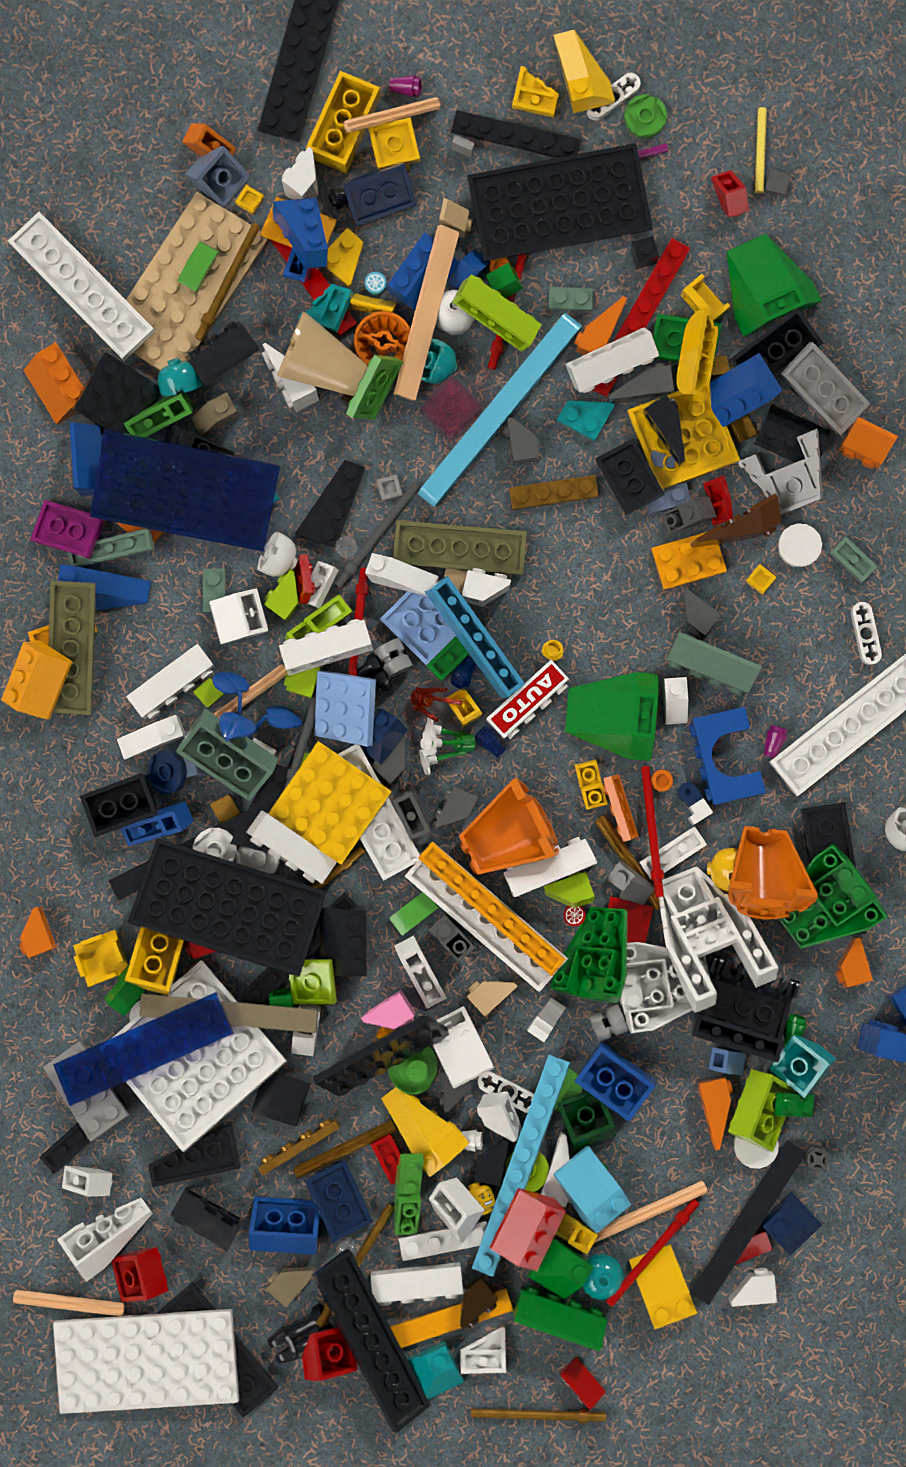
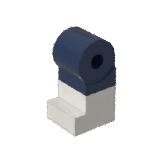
M686 782L678 787V799L685 802L692 813V816L688 818L692 826L713 813L694 784Z

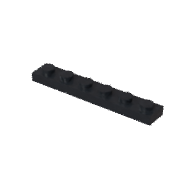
M456 110L451 133L554 158L578 154L581 139Z

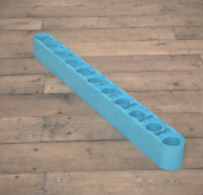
M567 313L560 317L418 492L420 497L434 508L438 506L467 468L470 467L506 423L507 418H510L535 385L560 357L562 352L578 335L583 327Z

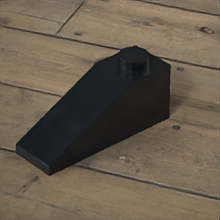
M667 394L644 408L642 414L680 467L685 462L679 412L677 410L679 407L673 398L669 399Z

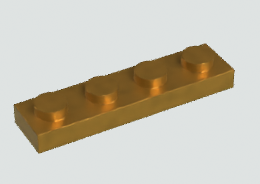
M595 475L509 488L512 510L598 498Z
M328 1118L318 1124V1130L313 1133L311 1130H308L299 1136L300 1141L292 1144L290 1141L280 1148L281 1152L273 1156L271 1153L262 1158V1164L258 1167L262 1176L338 1130L340 1124L335 1118L331 1121Z

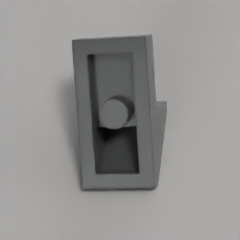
M622 860L618 862L607 878L623 891L619 896L621 899L643 905L655 890L653 884Z

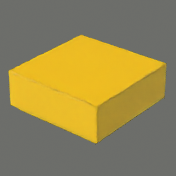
M245 185L236 199L235 205L254 215L265 196L250 186Z
M759 564L745 582L760 594H763L776 579V576Z

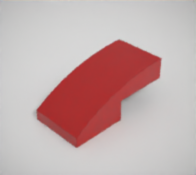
M723 475L702 483L707 497H710L716 517L711 519L713 526L732 519V503L725 476Z

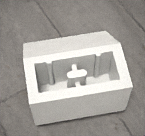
M308 147L305 152L299 153L293 167L287 168L282 175L285 195L291 200L316 198L319 194L313 150Z
M473 568L472 571H467L462 597L468 604L483 607L509 591L511 580L507 579V576L494 573V576L485 574V570Z
M257 588L209 602L220 644L261 635L268 631Z
M458 1178L440 1182L429 1198L433 1210L461 1243L465 1241L485 1211Z

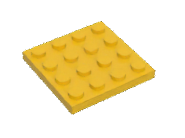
M710 383L708 387L696 395H686L680 391L667 395L669 399L673 398L679 407L677 410L679 412L685 462L680 467L676 462L675 468L666 467V458L672 456L642 414L644 408L656 400L627 410L643 455L662 489L681 484L740 461L727 425L722 427L711 410ZM653 450L662 454H668L662 462L664 468L654 466L651 459Z
M318 741L268 814L342 865L392 791Z

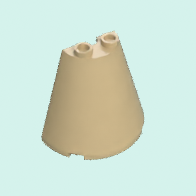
M303 312L295 327L289 348L277 376L355 396L358 384L364 377L368 365L310 315Z

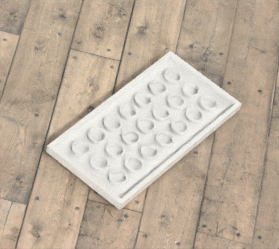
M232 1309L56 1320L53 1323L60 1414L238 1403L239 1401Z

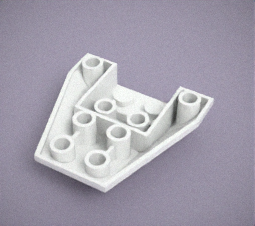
M640 942L627 943V977L619 1002L622 1015L631 1034L653 1031L692 1011L693 1008L684 993L667 949ZM706 956L698 958L710 979Z

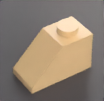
M444 198L439 225L459 232L458 237L465 238L466 231H471L473 220L469 218V210Z
M476 981L467 989L469 992L467 998L486 1016L518 986L514 982L482 981L479 984Z

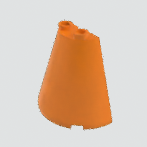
M518 778L513 779L459 835L461 839L460 846L465 854H470L472 861L469 864L475 874L477 873V875L554 858L559 854V848L555 849L558 840L546 813L538 800L527 794L529 788Z
M744 826L728 888V897L731 905H735L738 912L758 919L790 917V912L796 910L802 912L809 908L817 900L818 895L788 832L777 829L761 832L757 827Z

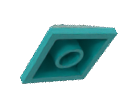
M793 1035L781 1052L779 1063L774 1062L769 1070L805 1098L825 1076L837 1058L819 1044L798 1035Z
M445 1340L407 1358L427 1400L465 1382Z

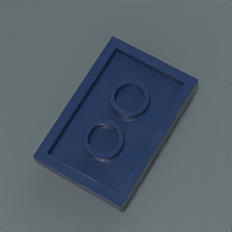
M404 162L342 183L356 226L417 205Z
M342 1160L304 1180L331 1242H335L373 1222L346 1160Z

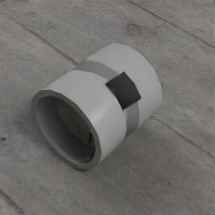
M399 638L389 641L374 650L379 661L384 662L383 669L388 678H392L413 666L408 655L403 654L405 649ZM394 654L395 658L393 659L390 658V655Z
M618 1004L606 1008L605 1013L598 1011L588 1015L598 1042L609 1039L612 1033L619 1035L628 1031ZM608 1020L610 1027L605 1028L602 1021Z

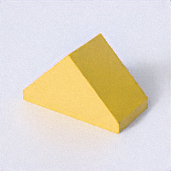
M464 687L445 698L462 727L482 716V712Z

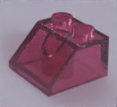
M451 375L433 392L420 410L451 441L481 413L482 406Z

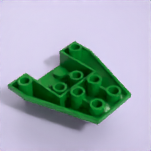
M763 234L726 252L734 319L743 338L762 330L765 324L791 313L796 308H801L804 311L822 302L812 280L767 234Z
M634 672L569 688L565 732L626 759L651 761L658 705V674Z
M832 844L815 856L806 868V872L817 892V900L806 910L790 912V917L780 918L779 920L802 949L869 930L888 916L876 894L850 859Z
M590 907L584 922L579 926L564 953L568 959L553 976L551 989L587 1000L617 1003L620 1000L627 977V910Z

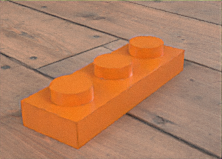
M619 774L603 778L604 791L609 796L611 802L610 810L613 816L616 817L619 836L623 839V842L639 837Z

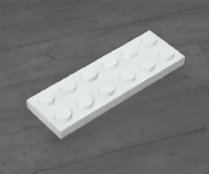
M355 744L338 754L379 782L360 745ZM387 797L360 837L383 881L415 864L420 856Z

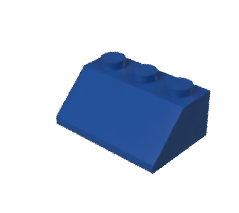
M425 232L387 284L390 294L416 310L434 238ZM454 256L447 282L459 265V261Z
M760 353L710 382L711 410L722 427L771 401L783 391Z
M70 423L74 489L81 496L108 495L107 488H111L110 475H106V467L110 465L109 455L105 454V445H108L107 432H104L97 425Z
M602 1041L589 1056L574 1081L627 1121L632 1119L656 1086L655 1079Z
M254 1197L249 1230V1250L317 1255L320 1215L313 1200Z

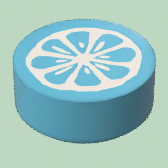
M372 272L367 275L365 288L370 294L380 295L385 291L386 279L383 274Z

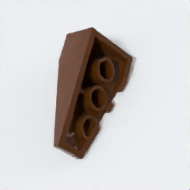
M775 493L751 506L742 516L740 514L734 516L724 526L721 524L696 538L690 544L691 547L695 548L753 539L763 534L767 537L777 531L775 527L781 523L777 494Z

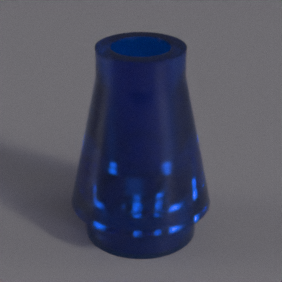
M466 656L464 661L450 675V683L458 689L465 690L466 687L470 686L477 665L471 657Z
M487 725L474 736L477 740L476 743L488 750L496 758L506 750L493 728H489Z

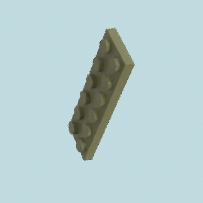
M396 520L393 558L415 567L472 571L473 568L485 570L486 573L523 576L527 531Z
M50 581L49 646L72 661L52 713L92 714L96 583Z

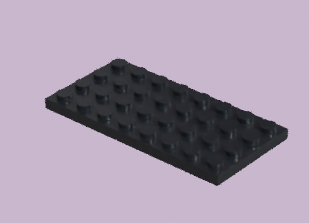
M636 143L467 175L484 262L636 234L653 229Z
M157 838L130 913L128 924L300 977L327 892Z

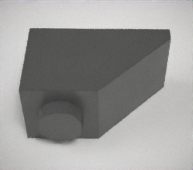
M686 588L681 594L685 625L689 627L687 630L696 638L699 636L703 638L721 614Z
M415 787L394 796L392 799L393 805L410 840L431 832L424 806Z

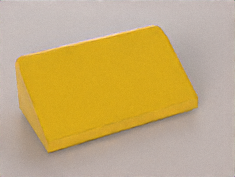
M354 294L350 301L353 310L371 314L380 311L394 313L396 308V302L360 294Z

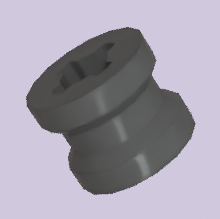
M819 1147L809 1148L804 1156L806 1164L815 1171L825 1170L830 1162L827 1152Z

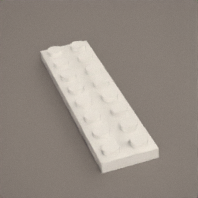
M40 212L32 217L8 240L13 248L123 361L155 332L154 328Z
M906 654L769 761L796 796H799L906 710Z
M420 860L405 875L408 880L538 992L555 975L554 973L550 976ZM504 904L510 911H512L518 918H520L527 926H529L536 934H538V935H539L544 941H546L553 949H555L562 957H564L566 960L568 959V958H567L564 954H562L557 948H555L549 941H547L542 935H540L535 929H533L528 923H526L520 916H518L513 910H511L506 904Z

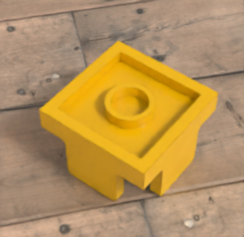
M411 118L368 127L378 170L404 162L406 170H410V164L420 162Z
M116 930L97 935L73 945L76 956H74L80 976L85 978L88 987L119 976L129 965Z

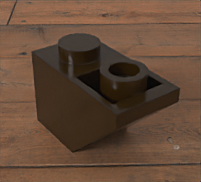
M482 1275L463 1290L460 1327L462 1329L467 1326L469 1328L473 1327L480 1320L478 1317L484 1312L488 1314L497 1307L498 1296Z

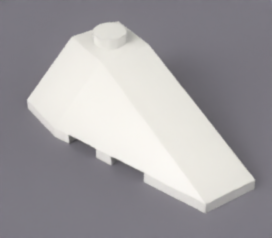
M139 1198L116 1208L113 1215L104 1218L103 1214L97 1216L96 1222L85 1226L84 1223L76 1225L57 1240L87 1282L106 1268L153 1213L143 1199Z

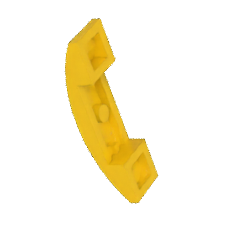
M565 1213L555 1233L587 1255L599 1235L567 1213Z

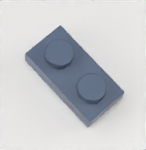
M687 483L663 489L664 496L650 502L646 506L648 514L673 509L690 501Z

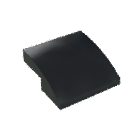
M275 1072L259 1086L251 1112L288 1125L297 1126L310 1083Z

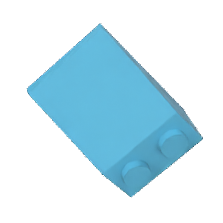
M588 1146L553 1173L583 1223L596 1233L600 1232L631 1205L621 1187Z

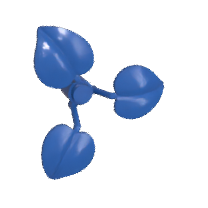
M231 672L214 674L212 681L217 690L225 694L236 693L238 695L237 714L225 712L219 718L220 730L226 742L239 737L251 739L252 734L257 733L258 728L265 720H268L269 725L282 729L303 726L300 718L293 711L283 706L268 707L266 709L267 715H264L254 725L251 720L241 716L242 692L249 690L247 680Z

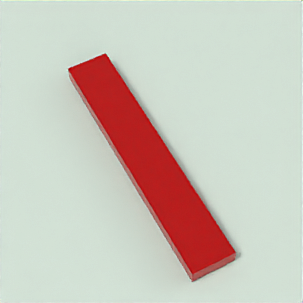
M269 239L287 263L292 247ZM317 267L311 268L309 280L305 282L300 281L313 301L322 296L324 291L330 286ZM346 310L337 332L339 337L357 326V322L348 310Z

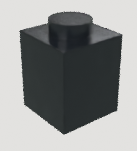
M653 236L632 242L630 251L636 270L657 264L659 253Z

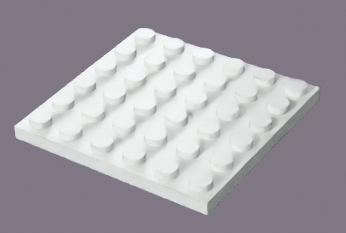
M203 960L198 962L174 983L170 992V996L237 1002ZM139 1015L100 1048L101 1052L182 1152L188 1150L287 1062L262 1030L257 1027L141 1017Z

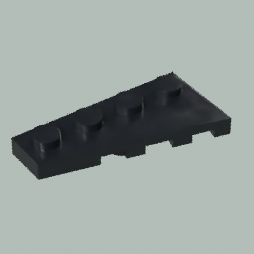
M344 460L295 532V535L336 549L366 468Z
M276 764L274 772L258 790L230 842L231 845L268 853L270 848L264 844L262 847H259L250 841L252 836L246 832L261 810L268 814L284 791L287 782L285 777L288 769H291L290 767Z
M229 1124L199 1139L185 1152L178 1149L150 1163L148 1167L152 1187L240 1169L241 1164L233 1124Z

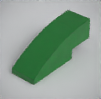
M129 965L117 977L119 982L104 997L107 1004L124 1017L146 990L125 981Z

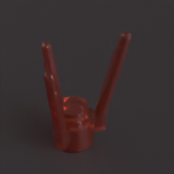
M416 687L411 694V703L415 706L414 710L423 713L435 722H438L439 719L424 708L430 707L434 701L462 705V701L437 697L431 694L448 691V688Z

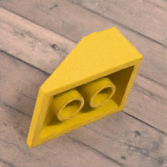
M671 1244L666 1245L636 1279L654 1329L697 1314ZM645 1254L629 1259L632 1269Z

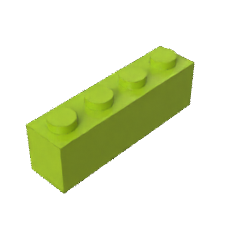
M472 274L462 282L452 300L453 304L521 352L532 344L542 325L532 315L526 314L515 303L505 299L497 290L490 288L482 279Z

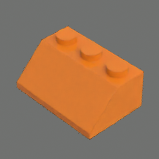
M55 342L38 352L23 371L54 422L58 425L77 413L72 408L84 386L61 348Z

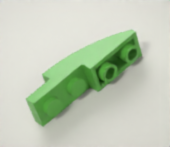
M423 1153L400 1154L395 1183V1235H414L418 1232L421 1206L420 1188L424 1162Z

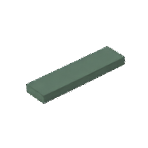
M145 528L97 540L91 559L68 553L70 566L87 567L153 551L155 547L150 528Z

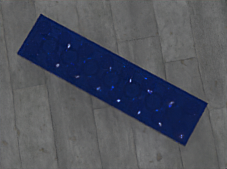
M215 992L53 1064L68 1104L72 1106L235 1033L218 992Z

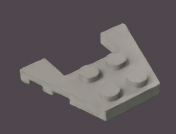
M817 429L797 437L805 457L803 460L768 474L765 472L758 453L738 461L739 465L748 472L752 481L757 483L764 491L763 494L767 498L775 493L777 494L780 514L823 498Z

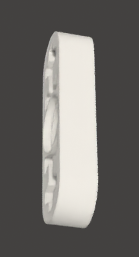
M628 73L611 85L612 91L619 95V100L613 104L602 106L600 113L597 111L593 113V109L586 110L588 117L594 121L601 120L635 95L640 87L639 77L634 73ZM627 81L630 83L634 81V88L631 86L627 87L623 94L622 89L626 87Z
M859 602L851 609V618L861 661L866 665H873L879 662L882 656L871 606L866 602ZM859 607L867 611L864 615V621L869 620L870 623L858 625V622H862L861 615L856 614ZM862 628H869L871 630L872 636L869 640L861 637L860 631ZM874 641V645H871L870 649L871 652L876 653L873 661H871L870 657L866 658L865 656L869 652L868 646L863 647V644H868Z
M487 1071L478 1077L479 1088L488 1094L495 1093L493 1092L495 1087L492 1085L484 1087L482 1078L492 1076L491 1080L498 1084V1080L503 1081L499 1085L497 1093L501 1092L504 1086L510 1085L514 1089V1094L510 1097L511 1101L516 1099L518 1090L522 1091L521 1097L527 1098L531 1096V1101L533 1100L534 1093L491 1071ZM519 1099L517 1103L512 1102L515 1108L528 1113L530 1105L527 1108L523 1107L524 1103Z

